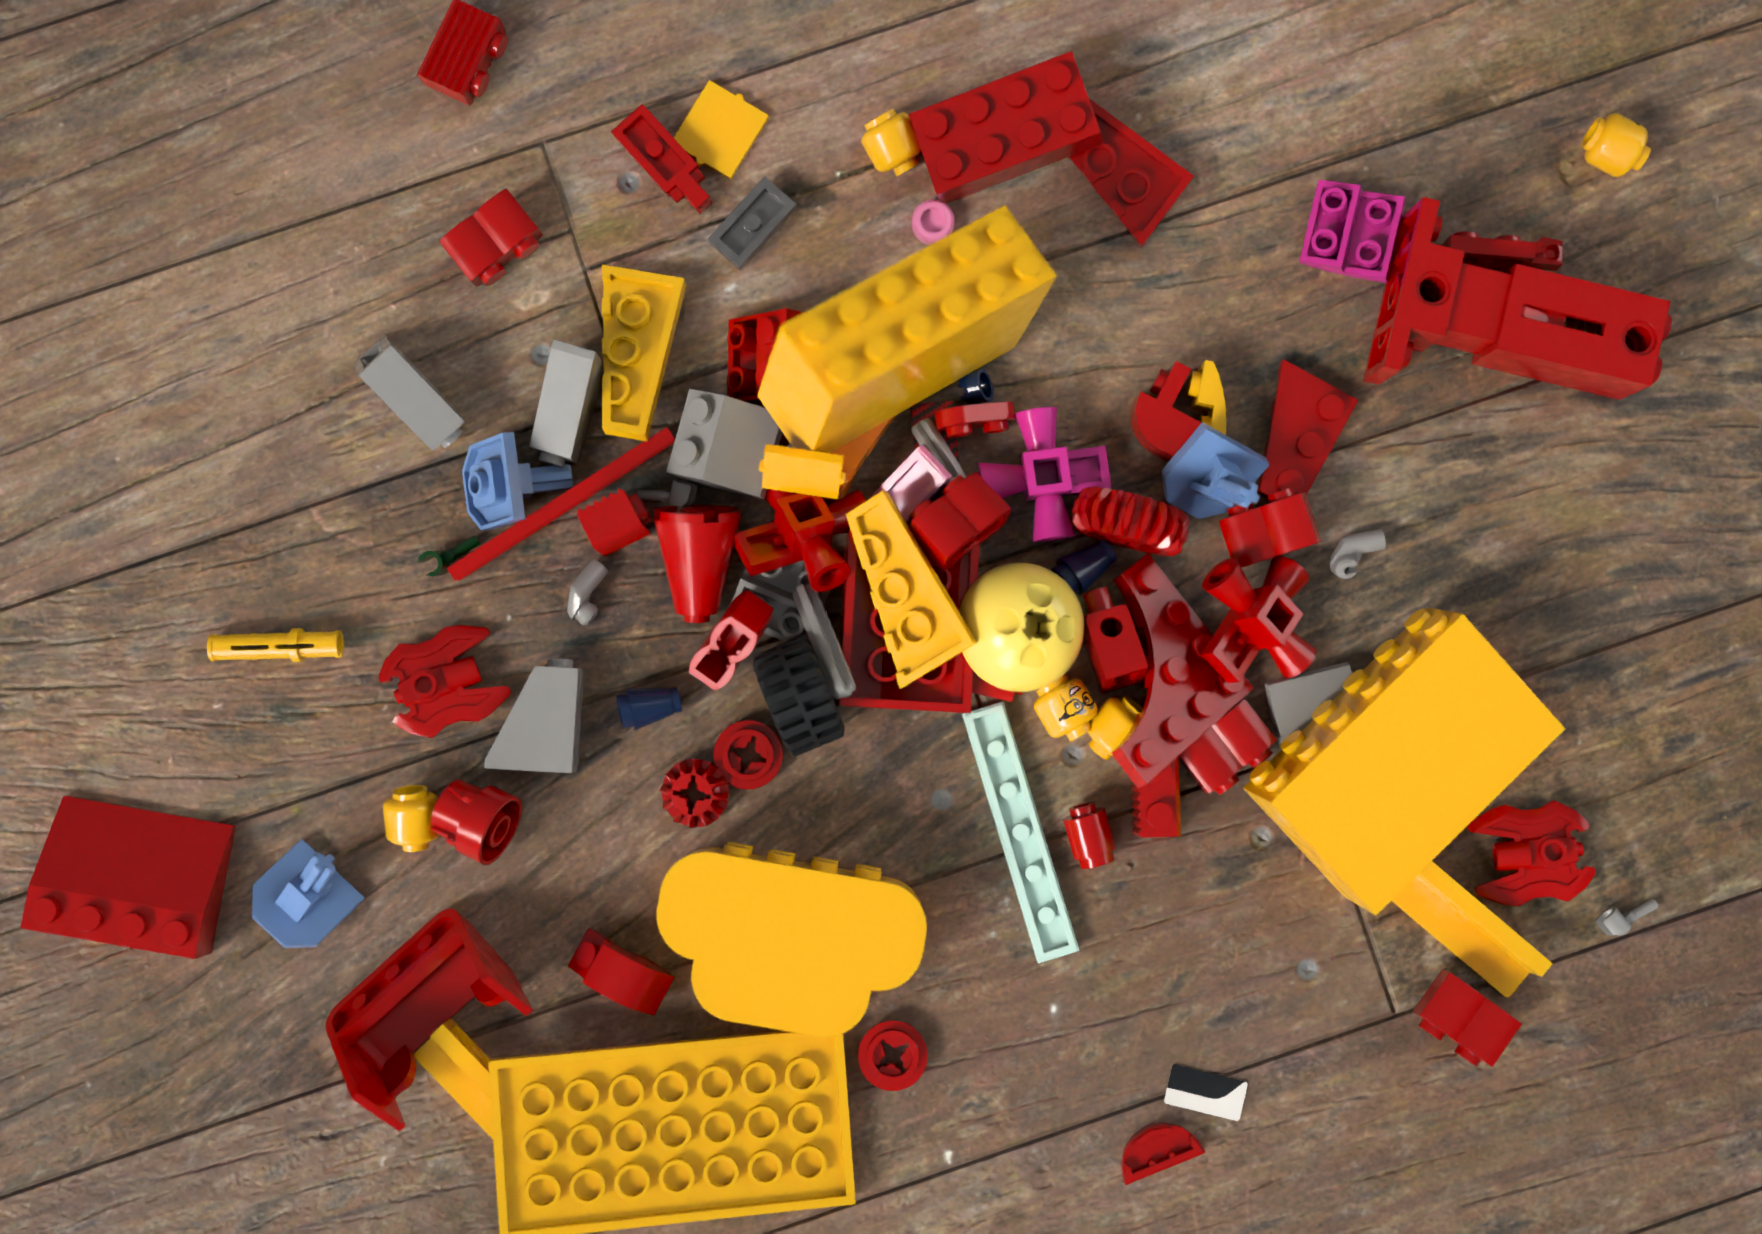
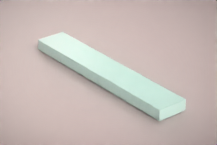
M1004 702L973 710L971 713L962 714L1036 960L1038 963L1080 951Z

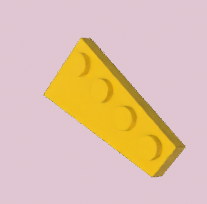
M882 491L846 514L862 568L866 570L872 589L870 594L875 610L878 609L885 631V635H883L888 652H891L897 670L895 675L899 688L906 687L975 645L977 642L889 493Z

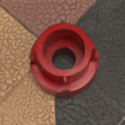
M457 779L451 782L439 796L432 812L430 829L446 838V842L456 847L457 852L482 865H489L496 861L510 844L520 822L522 803L518 797L493 785L480 788Z

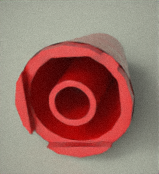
M692 504L691 507L681 508L680 513H678L677 506L674 505L654 508V522L675 613L684 615L685 622H709L710 615L719 613L734 550V533H738L741 520L740 509L735 510V507Z

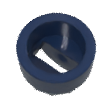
M977 369L960 379L958 388L964 387L965 394L960 396L963 401L971 405L992 401L994 395L993 384L985 369Z

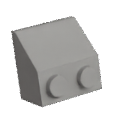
M689 389L666 472L697 485L764 499L767 489L762 488L763 472L759 471V464L761 460H764L765 444L779 446L783 432L766 408L725 395Z

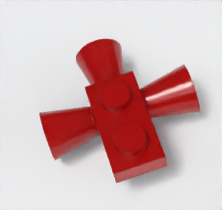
M767 489L764 499L775 510L774 522L734 533V546L750 576L804 561L812 590L825 592L841 585L850 575L851 568L831 546L833 534L848 533L851 530L846 514L866 502L863 494L859 490H855L839 500L826 505L822 497Z
M1274 557L1270 561L1262 587L1253 589L1237 560L1229 558L1217 564L1205 576L1202 588L1228 606L1230 610L1201 655L1227 683L1240 682L1261 649L1268 650L1284 678L1295 677L1312 664L1316 657L1317 649L1293 632L1303 613L1291 600L1309 582L1307 571L1290 558Z

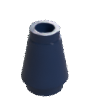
M1100 540L1056 561L1057 565L1051 571L1064 579L1075 594L1082 595L1117 560V557L1112 547L1105 540Z
M677 687L626 688V693L616 695L623 729L633 727L635 731L674 715V713L682 712Z

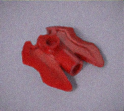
M448 626L444 627L430 640L419 644L399 643L385 659L378 679L381 683H392L393 678H399L400 680L397 683L399 689L393 691L397 703H404L406 708L409 707L410 712L405 715L399 713L393 718V722L397 727L413 735L433 738L447 725L459 721L479 722L493 713L510 696L511 690L508 686L466 689L481 682L482 677L474 656L456 659L490 636V631L486 627Z
M1555 800L1538 809L1526 810L1505 804L1492 808L1478 816L1467 825V830L1472 833L1511 838L1510 841L1493 843L1492 857L1497 871L1515 870L1516 872L1476 886L1475 892L1480 897L1507 906L1520 907L1534 898L1553 897L1569 902L1585 890L1595 876L1596 869L1594 867L1582 866L1581 869H1576L1579 857L1584 855V848L1582 842H1576V838L1571 833L1573 830L1577 832L1588 830L1590 827L1589 823L1575 809Z

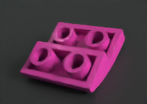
M1318 179L1299 260L1300 263L1345 276L1387 283L1406 204L1405 196L1362 191L1361 185Z

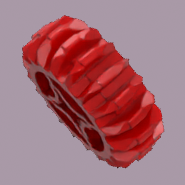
M1094 486L1083 488L1079 493L1078 499L1075 500L1072 510L1071 525L1079 533L1095 538L1098 541L1105 540L1112 545L1152 555L1174 556L1181 553L1189 533L1188 525L1190 519L1182 510L1177 509L1175 506L1165 504V502L1156 501L1136 493H1128L1107 487Z

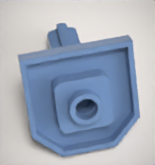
M1202 422L1161 470L1164 496L1168 503L1198 519L1227 513L1226 509L1232 508L1235 504L1247 508L1251 502L1256 504L1259 501L1260 496L1256 494L1258 485L1254 482L1270 464L1266 457Z
M514 432L500 433L470 445L462 469L467 513L481 531L494 530L524 520L523 498H531L534 493L568 490L573 486V473L570 465L564 464L563 468L556 465L530 468V463L518 464Z
M302 839L253 884L252 919L283 948L317 947L365 898L336 871L333 865L335 858L331 854L324 856L321 853H316Z

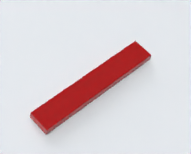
M665 427L648 438L647 442L640 443L528 515L524 520L514 524L449 566L447 570L455 581L464 579L674 444V436L668 427Z

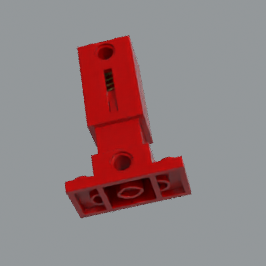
M1422 197L1403 215L1388 282L1385 283L1363 381L1377 385L1382 384L1401 371L1402 367L1406 368L1408 366L1413 350L1423 352L1433 344L1473 353L1472 365L1617 400L1651 387L1652 383H1655L1659 378L1663 363L1662 358L1658 357L1662 341L1667 338L1672 325V317L1668 315L1671 301L1520 264H1515L1503 273L1462 263L1465 251L1431 243V241L1435 242L1442 227L1443 217L1437 215L1440 200Z

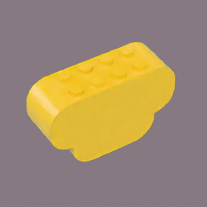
M727 842V844H724V848L705 847L692 851L669 869L661 885L657 906V924L660 934L673 951L683 957L694 960L691 974L694 993L700 1004L709 1013L722 1020L818 1037L837 1036L847 1032L861 1020L867 1010L871 990L885 991L902 985L912 977L922 960L927 931L926 917L922 904L916 893L908 885L898 879L881 876L882 868L856 864L855 871L838 868L839 861L835 859L813 856L812 862L806 863L795 861L796 853L770 849L768 856L753 854L752 845Z

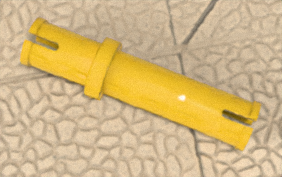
M292 628L289 633L210 634L207 640V654L210 661L290 658L292 662H303L305 658H340L344 653V637L341 630L304 632L303 628ZM283 644H288V645H294V644H313L314 646H289V647H285V646H283ZM268 645V647L239 648V646Z

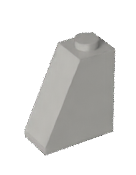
M383 335L353 363L358 376L432 451L439 445L443 448L448 447L462 433L460 426L465 422L462 416L386 335Z
M553 339L529 445L535 452L540 453L539 461L562 468L565 461L573 464L578 463L601 389L602 376L604 375V363L596 352Z
M547 658V667L534 666L485 758V769L556 773L578 772L584 669L573 668L574 660Z

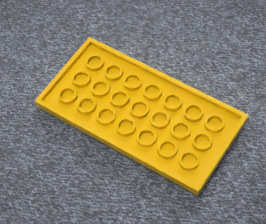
M774 1031L490 1058L488 1060L499 1234H582L856 1204L843 1033L832 1037H818L789 1031Z

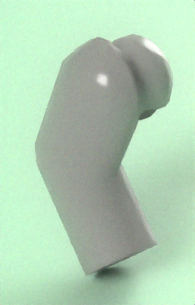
M1377 529L1342 537L1330 557L1331 571L1341 579L1354 577L1358 572L1356 566L1362 554L1385 550L1386 541L1383 531Z
M592 559L570 585L567 612L572 620L577 619L582 625H589L596 617L598 608L588 601L593 590L608 574L607 568L595 559Z

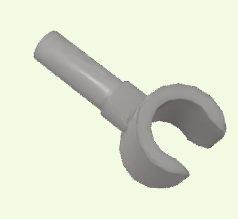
M674 479L671 491L638 490L637 494L643 501H663L674 506H690L694 503L698 486L688 481Z
M1651 899L1623 915L1615 906L1603 911L1596 918L1595 922L1608 936L1625 935L1630 931L1632 923L1657 909L1658 904L1654 899Z

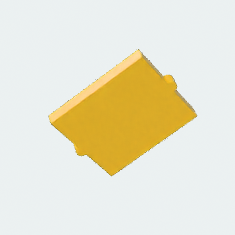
M709 80L675 134L674 139L691 157L696 159L700 167L706 165L731 180L767 123L769 115L744 101L742 94L734 95Z
M765 444L764 460H761L759 464V471L763 472L762 488L838 499L840 484L845 483L846 474L842 472L844 456Z

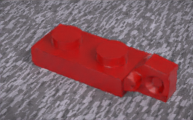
M643 104L637 107L611 131L613 137L668 198L671 197L678 203L685 197L699 214L713 204L710 196L699 185L705 179L699 165Z
M1463 231L1450 235L1441 245L1465 251L1462 263L1496 271H1507L1515 264L1541 270L1557 271L1563 265V241L1542 237L1537 242L1521 241V238L1515 235H1502L1493 239L1481 238L1475 232Z

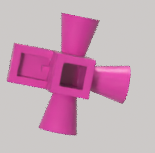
M1041 407L1017 412L1015 417L1028 451L1021 455L1019 459L1020 465L978 462V474L1002 499L1024 491L1025 502L1035 500L1033 542H1047L1075 537L1076 535L1062 496L1077 495L1086 487L1112 488L1106 446L1067 451V447L1055 448L1057 407Z

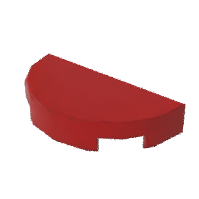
M1166 1122L1147 1125L1133 1134L1124 1147L1120 1164L1123 1182L1125 1185H1128L1206 1152L1195 1135L1180 1125Z

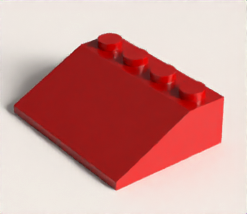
M849 530L846 534L845 561L850 566L851 572L843 582L840 647L855 682L856 689L852 692L851 696L837 699L836 706L971 713L973 669L967 663L963 653L958 654L906 687L899 688L895 675L897 670L891 652H888L883 636L885 631L878 609L875 610L870 594L872 592L866 570L862 568L852 532ZM980 544L945 571H942L924 552L958 611L968 589L978 579Z
M65 795L61 800L30 880L20 929L191 959L211 954L236 825Z

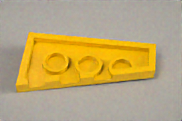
M602 264V355L604 357L602 428L606 435L647 442L687 285L685 278Z

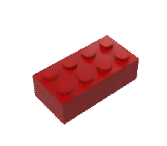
M1072 51L909 114L936 195L941 202L946 204L1103 144L1101 131Z

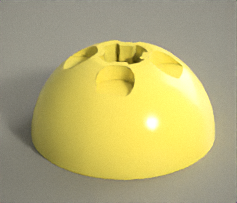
M1008 563L987 571L968 589L959 609L961 616L977 642L962 652L967 663L984 681L1002 690L1029 692L1054 683L1074 664L1083 644L1085 623L1083 611L1076 594L1059 575L1036 564ZM1037 622H1039L1040 624L1039 634H1036L1038 629Z

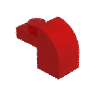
M1177 361L1171 366L1169 371L1162 368L1150 388V392L1156 394L1155 398L1141 391L1135 398L1131 409V425L1138 442L1148 452L1166 462L1172 459L1202 423L1172 407L1191 371V368Z
M590 928L587 929L568 964L570 969L584 978L582 983L625 1007L653 1016L656 1014L675 978L649 958L626 951L601 932Z

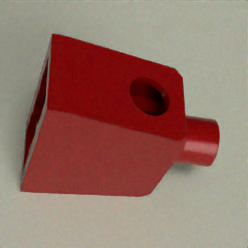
M1108 587L1097 588L1085 593L1083 597L1089 614L1084 616V641L1100 694L1142 683L1149 666L1127 605L1122 604L1114 607ZM1102 631H1112L1116 636L1108 637Z

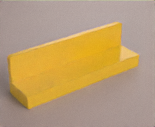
M1433 861L1391 900L1504 997H1510L1529 973L1542 977L1553 964Z
M451 1018L430 1036L431 1038L415 1052L414 1057L493 1139L488 1066L490 1058Z

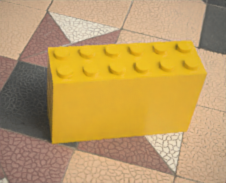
M1003 205L781 325L757 396L793 448L831 453L1015 348L1057 275L1007 206Z
M1428 607L1413 613L1404 624L1406 628L1395 639L1387 640L1381 644L1373 654L1375 659L1364 670L1359 669L1352 673L1342 685L1344 690L1333 701L1327 700L1320 704L1311 715L1313 721L1302 731L1297 730L1288 735L1280 745L1282 750L1270 762L1264 761L1259 764L1249 775L1250 781L1243 787L1251 798L1345 898L1375 916L1565 730L1563 725L1464 614Z

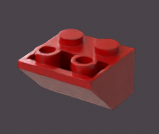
M784 308L729 319L727 336V396L754 405H763L757 395L780 327L805 312Z

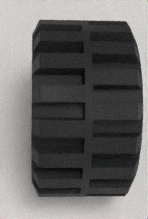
M801 635L753 655V668L781 739L786 749L796 757L844 737V723L809 640Z

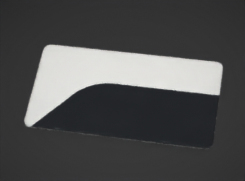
M1174 1064L1171 1068L1164 1102L1238 1121L1241 1116L1248 1084L1245 1081Z

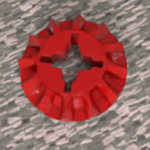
M752 720L736 722L728 726L719 735L715 743V766L723 773L727 783L736 788L750 790L766 785L777 775L782 764L783 748L780 740L771 728L761 722ZM754 736L756 737L754 743L756 744L755 752L760 754L762 758L767 759L766 763L762 761L751 762L749 767H746L744 773H741L742 758L736 755V752L730 751L731 747L736 749L739 747L746 748Z
M686 759L674 765L665 773L663 785L659 790L662 793V808L667 810L673 817V822L681 823L689 828L708 826L715 822L724 813L729 800V787L725 776L718 767L703 759ZM695 780L697 790L711 795V797L707 796L697 800L692 810L690 797L683 796V793H678V791L691 787L692 781Z
M887 1020L872 1026L861 1039L858 1050L860 1069L871 1084L882 1090L899 1091L912 1086L922 1076L927 1065L928 1054L925 1041L921 1033L907 1022ZM882 1040L893 1048L908 1044L900 1054L904 1070L899 1065L896 1066L892 1061L886 1064L883 1063L879 1067L877 1066L885 1056Z

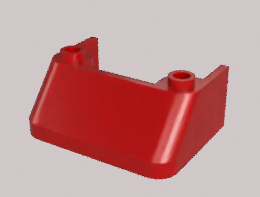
M445 909L434 916L331 1010L326 1020L325 1029L351 1099L399 1132L406 1125L395 1098L402 1091L408 1089L415 1079L417 1064L413 1052L429 1039L443 1023L451 1019L474 997L488 1007L495 1006L506 1000L525 1016H528L533 1011L512 969L472 924L456 910Z

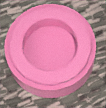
M927 200L919 204L912 216V230L921 242L931 245L953 232L954 214L946 203L939 200Z

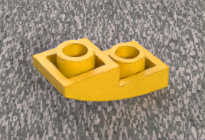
M1205 360L1198 367V371H1191L1186 395L1193 397L1191 409L1207 412V416L1201 415L1199 421L1226 435V404L1220 376L1214 361Z

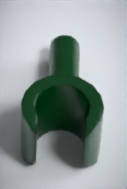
M473 536L444 552L426 551L420 555L418 562H426L436 557L438 560L437 569L426 576H442L448 572L447 568L450 566V562L479 546L480 543L477 537Z

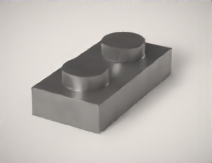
M764 176L708 238V242L741 271L797 209V204Z

